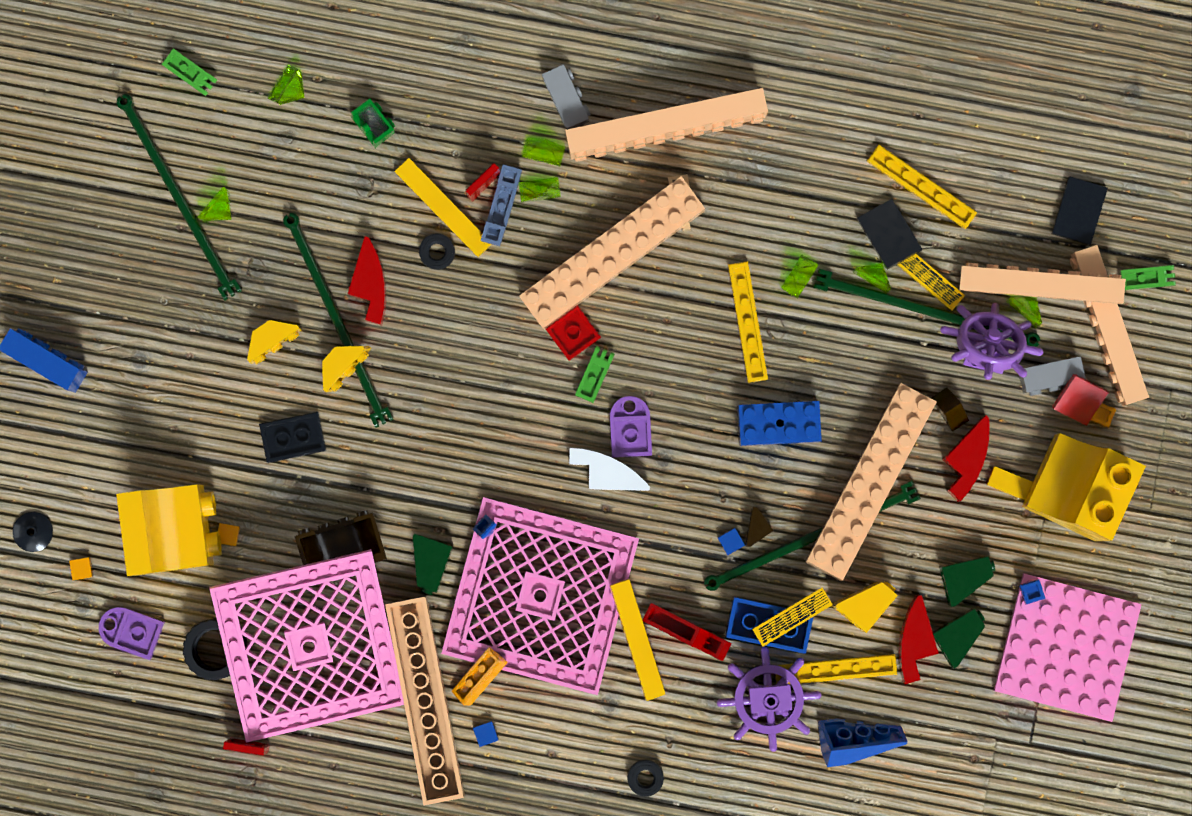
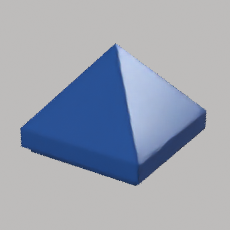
M485 515L475 525L473 530L482 539H485L493 534L497 524L488 515Z

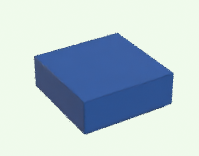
M735 528L718 537L727 555L745 546Z
M1039 579L1019 585L1025 605L1046 599Z
M492 721L473 727L479 747L499 740Z

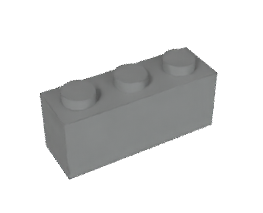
M563 64L542 74L543 81L566 130L588 123V116L591 114L587 105H582L580 101L582 94L578 86L574 87L571 81L574 77L570 68L566 69Z
M1081 356L1024 368L1027 371V376L1024 378L1020 377L1023 394L1029 393L1030 396L1042 394L1041 390L1048 388L1049 392L1061 390V386L1066 385L1073 374L1086 379Z

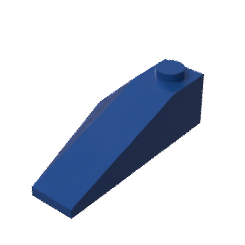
M839 718L818 722L821 753L827 767L848 765L906 745L908 742L901 726L879 723L875 726L864 725L863 721L848 723L845 722V719Z

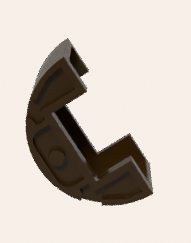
M368 510L356 513L357 517L349 520V517L338 519V524L330 526L329 522L318 525V530L310 531L309 528L297 531L298 535L294 537L302 564L306 565L370 549L372 550L374 563L386 560L387 557L373 512L369 513Z

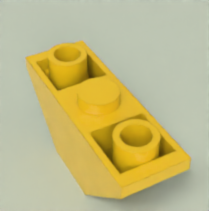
M272 320L267 321L252 331L247 357L248 362L251 364L261 363L266 359V354L271 351L275 353L283 347L282 343L287 340L291 342L299 336V332L302 331L298 325Z
M334 347L322 361L323 390L325 392H336L343 385V379L350 377L356 369L354 367L359 362L362 363L367 359L371 347Z

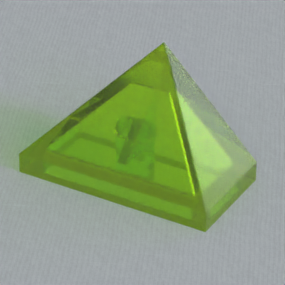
M290 65L287 66L268 97L269 100L279 105L304 98L302 73L299 69Z
M527 137L522 157L560 167L565 147L547 139Z
M558 177L519 182L521 203L561 197Z
M222 187L198 215V218L203 222L232 220L229 191Z
M802 254L781 289L798 299L819 264Z
M882 263L856 267L853 271L854 274L886 294L890 291L891 286Z
M1011 296L1006 300L1008 304L1030 321L1033 326L1038 327L1041 325L1042 320L1037 297Z

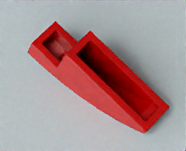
M365 236L348 295L369 301L370 305L365 320L382 326L387 299L385 276L378 253L369 237Z
M987 415L983 416L942 459L960 476L947 489V492L958 502H961L971 490L983 467L988 450L990 421Z
M916 595L912 600L901 629L899 666L903 684L921 680L915 660L939 654L922 595Z
M653 603L650 604L642 620L721 661L724 660L732 644Z

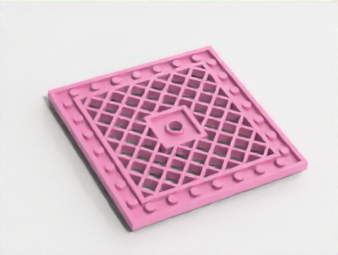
M483 497L476 524L485 515H488L496 524L500 522L504 525L497 529L495 527L493 534L485 539H482L475 531L473 533L441 654L475 663L486 649L490 647L507 661V664L502 669L504 671L598 695L619 616L609 585L629 579L639 538ZM510 525L522 528L524 530L517 534H514ZM507 527L512 537L502 542L497 532ZM530 531L544 535L534 540ZM527 532L532 542L522 547L517 537ZM495 534L500 544L491 548L493 537ZM549 536L564 540L553 545ZM546 537L551 547L541 552L536 542ZM514 539L519 549L509 554L504 544ZM568 541L583 545L573 550ZM565 542L571 552L560 557L556 547ZM534 544L539 554L529 559L524 549ZM502 546L507 556L497 561L492 551ZM588 546L601 549V551L592 555ZM585 547L590 557L580 563L575 552ZM553 549L558 560L548 564L543 555ZM521 551L526 562L516 566L512 556ZM607 551L614 553L613 560L610 558ZM605 553L609 563L600 568L595 557ZM490 554L494 561V564L485 568L488 556ZM573 555L578 564L568 570L563 559ZM541 557L546 567L536 572L531 562ZM509 558L514 569L504 574L499 564ZM592 560L597 570L587 575L582 565ZM560 562L565 572L556 577L550 567ZM529 564L533 573L526 571L523 578L519 568ZM611 565L608 579H606L601 570ZM497 566L502 576L492 581L487 571ZM580 567L585 577L575 582L570 572ZM548 569L553 578L538 574ZM516 571L521 581L511 586L506 576ZM599 572L604 582L594 587L589 577ZM485 574L489 583L480 588L483 575ZM567 574L573 584L563 589L565 581L557 579ZM504 578L509 588L499 593L494 583ZM587 579L592 589L582 595L577 584ZM522 584L521 592L518 598L513 588ZM491 585L496 596L486 600L482 590ZM606 585L603 598L601 599L597 589ZM575 587L580 596L570 602L565 591ZM511 590L516 601L506 606L501 595ZM543 590L546 593V599L543 602L536 601L534 597L536 591ZM594 592L599 602L589 607L584 597ZM478 594H480L484 603L475 607ZM561 595H563L567 604L558 608ZM499 598L503 608L494 613L489 602ZM582 599L587 609L577 614L572 604ZM517 603L516 611L523 613L513 618L508 608ZM486 605L491 615L482 620L476 610ZM600 605L599 613L596 619L591 609ZM569 606L575 616L565 621L559 611ZM506 610L511 620L501 625L496 615ZM589 611L594 621L584 626L579 616ZM474 612L479 622L470 627ZM528 614L542 618L533 623ZM557 614L562 623L552 628L547 619L555 621ZM525 615L530 625L520 630L515 620ZM493 617L498 627L488 632L483 622ZM577 619L582 628L571 633L567 623ZM545 621L550 630L540 636L535 625ZM513 622L518 632L508 638L503 627ZM481 624L486 634L476 639L471 629ZM595 624L591 639L586 629ZM564 626L569 636L559 640L554 631ZM533 628L537 638L527 642L523 632ZM501 630L505 640L496 645L491 634ZM584 631L589 641L579 646L574 636ZM468 632L472 637L473 641L467 639ZM552 633L557 643L547 648L542 638ZM520 635L525 645L515 650L510 640ZM488 637L493 646L480 643L479 641ZM571 638L577 648L567 653L561 643ZM539 640L545 650L535 655L530 645ZM508 642L512 651L498 647ZM590 644L586 658L581 648ZM559 645L564 655L554 660L549 650ZM527 647L532 656L517 652ZM579 651L584 660L573 665L569 655ZM544 653H547L551 661L543 660L537 657L541 656ZM566 658L570 666L558 664L557 662ZM585 663L583 670L577 669V667Z
M371 549L210 587L246 743L404 705L395 653ZM351 576H356L357 581L351 578ZM341 579L338 585H335L332 582H330ZM346 580L354 584L350 593L341 588ZM321 584L318 590H315L314 588L310 587L313 585ZM326 585L335 589L330 597L321 593ZM358 587L360 591L361 600L354 596V593L356 592ZM301 588L297 595L291 592V590ZM306 589L314 594L310 602L301 598ZM338 592L347 596L342 605L333 600ZM281 593L277 600L270 596ZM285 594L294 598L289 607L281 603ZM318 596L327 601L322 610L313 605ZM261 598L257 605L250 601L253 599ZM265 599L274 603L269 612L260 607ZM350 599L359 604L354 612L346 608ZM298 601L307 606L302 614L293 610ZM240 603L238 608L236 609L235 604ZM245 603L254 608L249 616L240 612ZM330 604L339 608L334 617L326 613ZM278 606L286 610L282 619L273 615ZM362 607L366 619L358 615ZM310 608L319 613L314 622L305 617ZM257 611L266 615L261 624L253 619ZM343 611L351 615L346 624L338 620ZM290 613L299 618L294 626L285 622ZM238 616L246 620L242 628L240 627ZM322 616L331 620L327 628L324 621L319 622ZM270 618L278 622L274 631L265 626ZM355 618L363 623L358 631L350 627ZM302 621H304V622L310 624V625H306V626H301V627H299V625L301 624ZM249 623L258 627L254 635L245 631ZM335 623L343 627L338 636L330 632ZM282 625L289 629L284 631L285 638L277 634ZM366 627H368L370 638L362 634ZM262 630L271 635L266 643L257 638ZM347 630L355 634L351 643L342 639ZM243 636H245V637H247L248 639H250V642L248 643V645L246 646V648H245ZM328 636L335 639L331 647L329 645ZM274 637L283 642L278 650L270 646ZM359 637L367 642L363 650L354 646ZM254 642L263 647L258 655L249 650ZM305 642H313L314 648L311 651L304 650L303 645ZM339 642L347 646L343 655L335 651ZM286 645L288 647L290 657L282 653ZM371 645L374 657L366 653ZM351 649L359 653L355 662L346 658ZM266 650L275 654L271 662L262 658ZM247 655L255 659L251 666L249 665ZM332 655L339 658L335 667L329 664L333 662ZM278 657L287 661L283 669L274 665ZM363 657L372 661L367 669L358 665ZM258 662L267 666L263 674L254 670ZM343 662L352 666L347 674L339 670ZM291 664L293 671L298 670L295 676L286 672ZM375 664L377 667L378 676L371 672ZM319 665L315 672L309 669V667ZM323 666L332 671L327 679L319 675ZM271 669L280 673L275 681L266 677ZM355 669L364 673L359 681L351 677ZM303 671L312 675L307 683L299 679ZM336 673L344 678L339 686L331 682ZM252 674L259 677V680L257 681L255 686ZM283 676L292 680L287 688L278 684ZM367 676L376 680L371 688L363 684ZM316 678L324 682L320 690L311 686ZM263 680L272 685L267 693L259 689ZM348 680L356 685L351 693L343 689ZM295 683L304 687L300 695L291 691ZM328 685L336 689L332 697L323 693ZM275 688L284 692L279 700L271 696ZM359 688L366 690L365 692L357 693ZM308 690L316 694L312 702L303 698ZM340 692L346 695L345 697L337 698ZM256 693L264 697L260 704L258 703ZM287 695L296 699L292 707L283 703ZM320 697L326 700L324 702L317 703ZM267 700L276 704L272 712L263 708ZM300 702H302L303 704L307 705V706H303V707L296 708ZM280 707L286 710L276 713Z

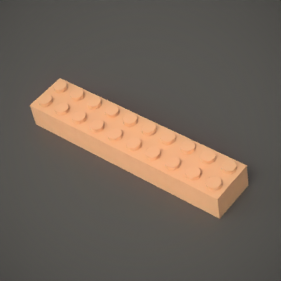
M759 88L565 130L570 159H575L578 162L586 160L587 156L595 155V157L607 155L606 152L610 151L621 153L626 151L628 147L634 146V149L646 147L645 144L653 142L654 145L665 143V140L673 138V141L684 139V135L692 134L695 137L703 135L704 131L712 130V132L724 130L723 127L726 126L738 128L743 126L745 122L751 121V124L760 123L766 118L768 108L764 90Z
M681 176L519 297L545 330L686 224L705 212V207Z
M902 383L898 385L805 561L807 564L839 581H843L936 404L935 400Z
M427 596L385 604L423 806L464 798L465 793Z

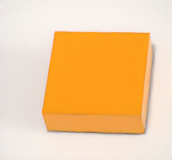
M1102 403L1090 421L1109 428L1116 409Z
M219 523L218 532L221 544L237 546L240 526Z
M90 557L69 561L72 581L94 577Z

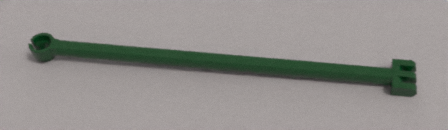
M122 94V97L127 99L128 102L126 105H122V98L119 96L116 101L117 106L126 113L222 285L217 289L224 301H226L228 296L225 291L228 290L231 297H233L235 293L232 287L235 286L238 293L242 292L241 287L236 279H229L133 107V99L127 94Z
M289 213V216L294 218V223L288 224L287 220L289 217L286 214L283 218V223L290 229L343 346H354L299 227V217L294 213ZM359 362L354 367L356 369L355 372L374 413L369 416L375 428L379 427L377 418H380L383 425L386 424L384 415L387 414L389 421L394 419L388 407L383 409L363 364Z
M819 269L818 273L825 275V278L816 277V281L823 283V285L814 284L813 287L827 292L828 287L958 325H961L965 320L962 315L831 278L832 272ZM1034 332L1025 334L1027 345L1038 347L1039 335ZM1034 337L1038 342L1031 344L1029 338Z
M913 480L899 486L900 492L887 497L879 512L905 500L908 505L920 500V495L911 497V494L918 492L916 488L908 491L907 487L914 485ZM823 527L721 574L707 576L704 580V585L709 584L711 579L716 581V585L705 588L715 591L721 584L815 542Z

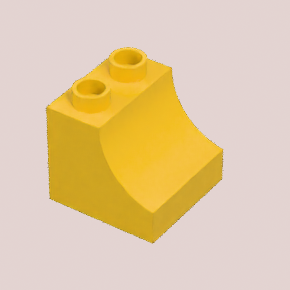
M1061 433L1055 434L1022 507L1090 540L1112 541L1146 466L1112 449L1093 446Z
M196 484L116 494L127 576L214 565V556L222 555L219 532H210L208 516L216 515L215 496L213 491L204 492V485Z

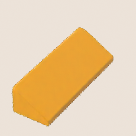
M488 647L451 692L463 705H472L507 664V661L492 648Z

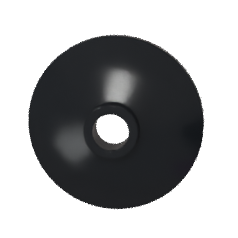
M28 512L21 515L13 526L15 543L21 549L28 552L43 550L49 545L53 537L52 523L45 515L39 512ZM30 528L34 529V534L32 536L28 534V530Z

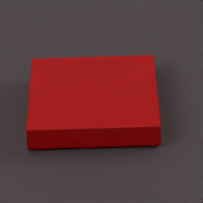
M495 163L466 189L467 197L472 202L499 177L500 169Z
M578 305L545 329L568 361L601 338Z
M1073 374L1052 407L1054 410L1087 426L1108 395V391Z
M235 738L226 740L223 745L225 750L262 756L267 754L270 748L269 744L253 741L246 743V740Z

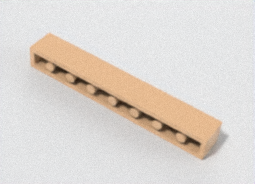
M1098 245L1071 254V267L1073 270L1079 271L1080 275L1088 276V273L1092 272L1101 273V277L1108 278ZM1083 301L1085 307H1089L1091 313L1089 320L1092 327L1095 326L1096 341L1099 346H1102L1104 352L1102 353V358L1105 365L1109 366L1110 372L1108 375L1111 383L1115 384L1117 390L1115 397L1118 403L1125 406L1149 398L1118 304Z
M966 263V266H962L960 291L1114 304L1124 303L1126 279H1121V275L1109 274V278L1101 277V273L1089 272L1088 276L1080 275L1079 271H1068V274H1060V270L1048 269L1047 273L1039 272V268L1029 267L1027 271H1020L1017 266H1007V269H998L999 265L987 264L986 268L978 267V263Z

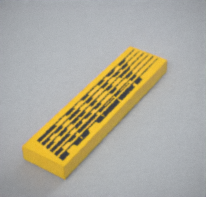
M917 254L897 264L898 267L950 311H953L965 296Z
M821 587L752 630L763 647L833 604Z

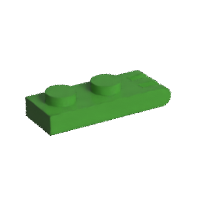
M174 48L162 63L166 69L204 96L208 92L202 89L203 86L210 90L213 87L207 83L208 79L213 83L217 82L216 78Z
M1174 265L1119 271L1121 279H1126L1125 290L1176 286V281H1167V278H1175V273L1167 274V270H1174Z
M596 346L575 396L594 403L615 353L611 352L608 359H606L605 356L608 351L606 349L603 350L601 356L597 355L600 351L599 346Z

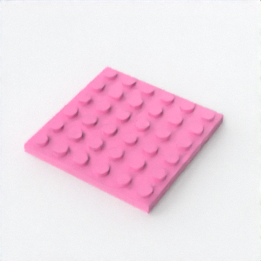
M1023 573L1020 585L1039 579L1046 599L1025 605L1019 587L993 691L1112 722L1142 604Z

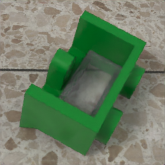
M368 99L351 112V119L376 149L382 142L394 134L395 125L389 117H384L381 113L383 110L376 101L373 103L371 99Z

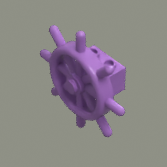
M997 303L991 305V312H978L975 314H971L963 305H959L957 311L965 318L960 328L956 329L948 326L940 328L941 333L957 337V345L960 351L951 356L952 361L957 362L964 358L963 365L985 370L984 378L986 380L992 378L993 372L1003 374L1004 370L1011 368L1020 377L1024 378L1027 376V371L1019 364L1024 353L1036 356L1043 355L1041 348L1027 345L1023 331L1031 327V322L1024 321L1016 324L1010 318L999 314V305ZM974 328L978 333L969 332V330ZM1011 337L1014 342L1005 339ZM1009 349L1015 350V352L1010 354Z
M764 646L761 648L762 665L754 667L746 673L733 663L728 665V670L739 678L740 681L737 684L734 698L718 699L717 706H735L739 717L744 722L735 732V740H740L751 728L756 732L768 734L769 749L775 752L777 750L776 733L783 732L792 725L805 735L810 733V728L798 718L801 715L804 700L820 699L822 695L819 691L803 692L798 679L794 676L803 666V658H798L787 670L781 666L770 664L769 649ZM771 673L782 676L776 685H772ZM763 674L764 686H759L752 679ZM788 682L791 684L794 693H791V687L787 684ZM746 686H748L749 697H743ZM792 701H795L794 708L792 710ZM744 705H750V712L752 713L750 716L746 713ZM774 712H776V715H782L786 719L775 724ZM760 716H766L767 725L757 723L756 720Z

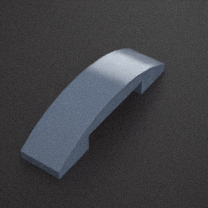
M502 165L489 216L481 237L482 242L500 247L522 173L521 169Z

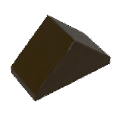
M947 387L931 397V399L936 401L935 407L952 432L969 421L962 403Z
M754 506L750 515L746 547H751L774 531L758 507Z

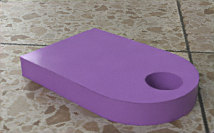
M633 396L619 399L615 402L610 412L612 458L652 456L651 423L648 406L644 401ZM626 401L634 402L635 410L632 412L625 411L624 403Z
M117 607L108 610L101 617L99 634L102 640L109 646L151 660L165 622L128 608ZM108 618L115 621V627L112 630L105 627V621Z

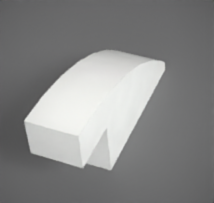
M570 448L569 465H589V489L650 490V486L636 472L612 457L590 450Z

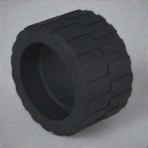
M212 618L199 622L187 633L186 639L183 642V655L189 669L198 677L206 680H219L230 676L228 664L221 668L208 667L200 660L197 652V645L201 636L210 630H219L217 618ZM243 636V640H244V644H245V648H246L248 641H247V638H246L245 636Z

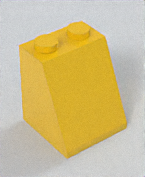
M885 581L875 582L834 602L832 607L862 632L867 633L898 595L894 593L896 589L890 583Z

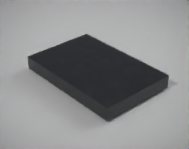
M1069 176L1051 234L1090 246L1108 188Z
M893 199L857 218L887 270L922 251L920 244Z
M319 412L259 424L267 463L327 451Z

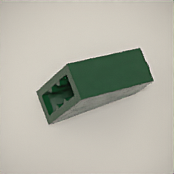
M414 534L413 546L417 586L421 587V592L432 595L433 592L437 593L453 546Z
M984 556L939 567L948 607H954L994 576L995 564L993 559L990 560L989 556Z
M971 608L933 631L935 642L953 669L959 666L985 628L983 623L985 618L979 610L976 611Z

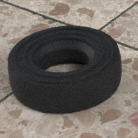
M435 233L423 239L419 247V256L425 266L430 269L440 270L452 263L455 257V247L450 238L443 234ZM434 244H440L445 249V254L440 259H433L429 254V250Z
M640 760L629 769L627 780L629 787L635 794L648 797L656 794L661 789L664 775L661 767L654 761ZM643 770L650 771L654 776L653 782L648 786H643L638 782V775Z

